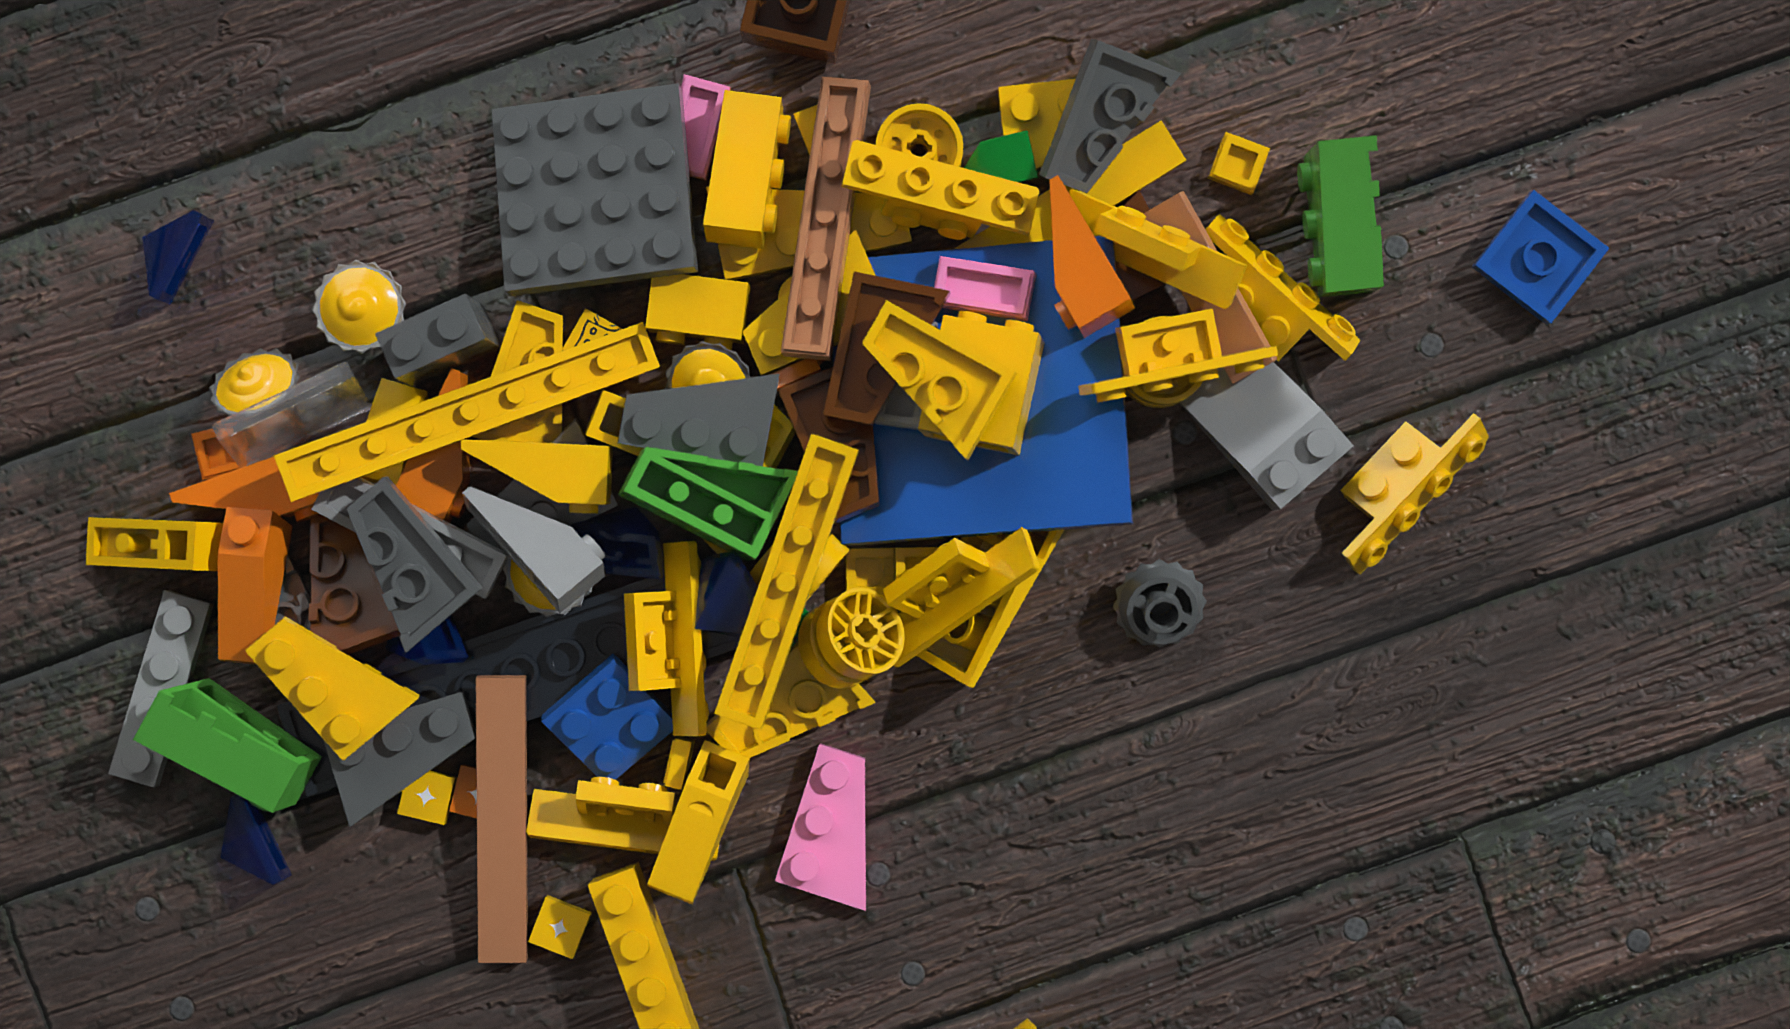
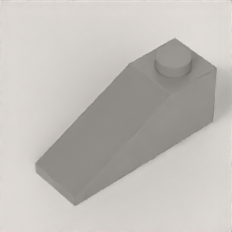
M469 487L462 492L465 506L559 613L605 577L604 564L602 562L605 554L588 534L581 538L571 526L478 489Z

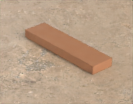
M1184 191L1177 193L1144 213L1146 216L1145 220L1161 227L1168 225L1183 230L1190 235V240L1217 251ZM1237 289L1231 306L1227 309L1220 308L1180 290L1192 312L1213 308L1222 356L1271 347L1239 289ZM1277 357L1263 359L1264 367L1277 360ZM1234 365L1223 367L1232 384L1257 371L1236 374Z

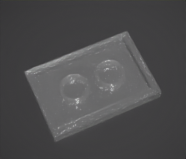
M343 362L214 423L212 428L218 441L237 465L242 468L268 459L371 409L372 404L348 362Z

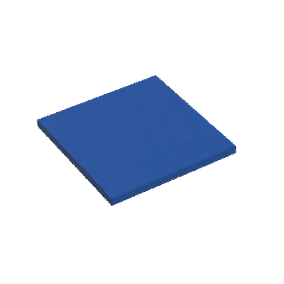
M1094 236L1116 272L1115 242L1103 236ZM1053 240L868 257L876 276L934 287L940 256L1035 271L1036 280L1028 321L1022 322L1034 326L1033 332L1040 334L1044 341V348L1020 455L975 447L969 460H967L949 441L925 437L919 430L877 425L874 423L879 506L841 521V544L854 546L1012 534L1021 527L1027 529L1028 532L1132 525L1125 397L1097 402L1096 394L1080 395L1078 388L1079 385L1123 377V367L1115 328L1120 327V319L1118 318L1086 338L1082 336L1077 326L1070 330L1067 329L1054 306L1061 301V298L1055 288ZM942 308L934 321L938 323V329L940 330L943 315L958 317L959 310ZM984 315L987 317L986 323L1005 326L1006 320H1015ZM838 345L834 346L832 351L833 366Z

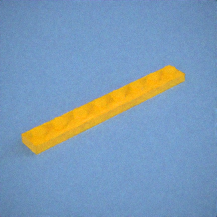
M641 322L276 454L274 458L292 503L461 441V439H467L658 369L660 365L644 323Z

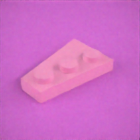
M820 743L775 881L866 911L865 758Z

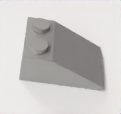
M1274 362L1232 384L1225 369L1221 367L1218 369L1219 378L1204 381L1191 396L1179 403L1272 511L1282 509L1353 447V444L1326 413Z

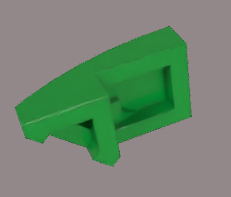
M1028 131L981 141L964 167L965 169L1018 183L1038 178Z

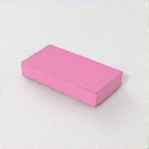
M684 74L681 89L683 94L690 177L706 181L716 147L724 90L731 91V87Z
M940 256L934 288L949 290L951 293L942 308L1028 321L1036 273L1033 270Z

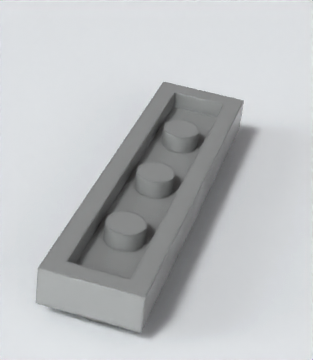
M360 477L319 493L311 510L356 532L347 508L374 484ZM413 505L483 587L476 595L484 599L487 598L509 557L508 554Z
M164 590L108 774L150 787L160 786L168 758L134 741L133 738L159 690L191 683L215 603L171 590Z

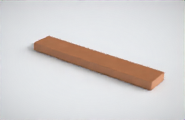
M822 77L781 346V353L785 357L831 361L856 193V191L843 188L841 185L850 146L854 140L863 141L871 90L869 80Z
M478 675L476 677L478 963H527L526 675Z

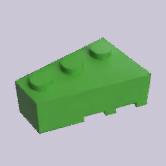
M1377 135L1318 141L1303 157L1304 163L1298 164L1300 192H1307L1309 210L1303 211V231L1305 239H1312L1314 258L1308 259V278L1311 287L1317 286L1319 298L1376 292L1384 287L1381 226L1376 224L1374 197L1380 196L1379 181L1371 179L1369 151H1378Z
M645 447L640 451L618 495L746 561H751L757 558L794 485L798 471Z
M210 678L159 690L133 738L134 741L247 799L258 809L272 813L297 803L322 756Z

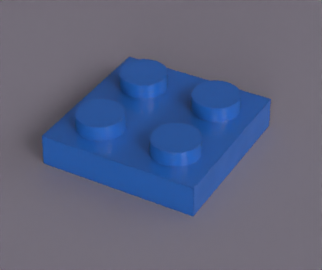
M1532 190L1476 260L1472 268L1545 325H1549L1609 250V247L1538 192Z
M614 653L542 714V723L597 777H607L614 780L673 731L672 712L650 690L629 691L628 667Z

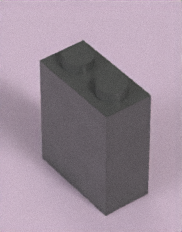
M466 293L375 333L394 378L414 387L449 373L451 368L459 369L495 353L501 348V343L484 305Z

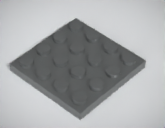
M679 83L492 109L504 289L510 297L698 272L683 94Z

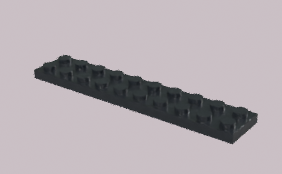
M729 553L725 561L717 554L700 560L699 594L704 612L701 625L702 651L706 659L737 649L752 606L735 556L732 553ZM665 572L585 599L581 607L572 608L566 615L554 614L548 618L544 615H539L379 671L381 675L403 688L405 686L420 695L408 708L464 691L475 729L476 677L478 675H526V721L541 717L545 711L611 654L614 653L628 667L624 594L666 591ZM290 701L277 705L284 730L322 756L304 788L307 797L337 787L323 738Z

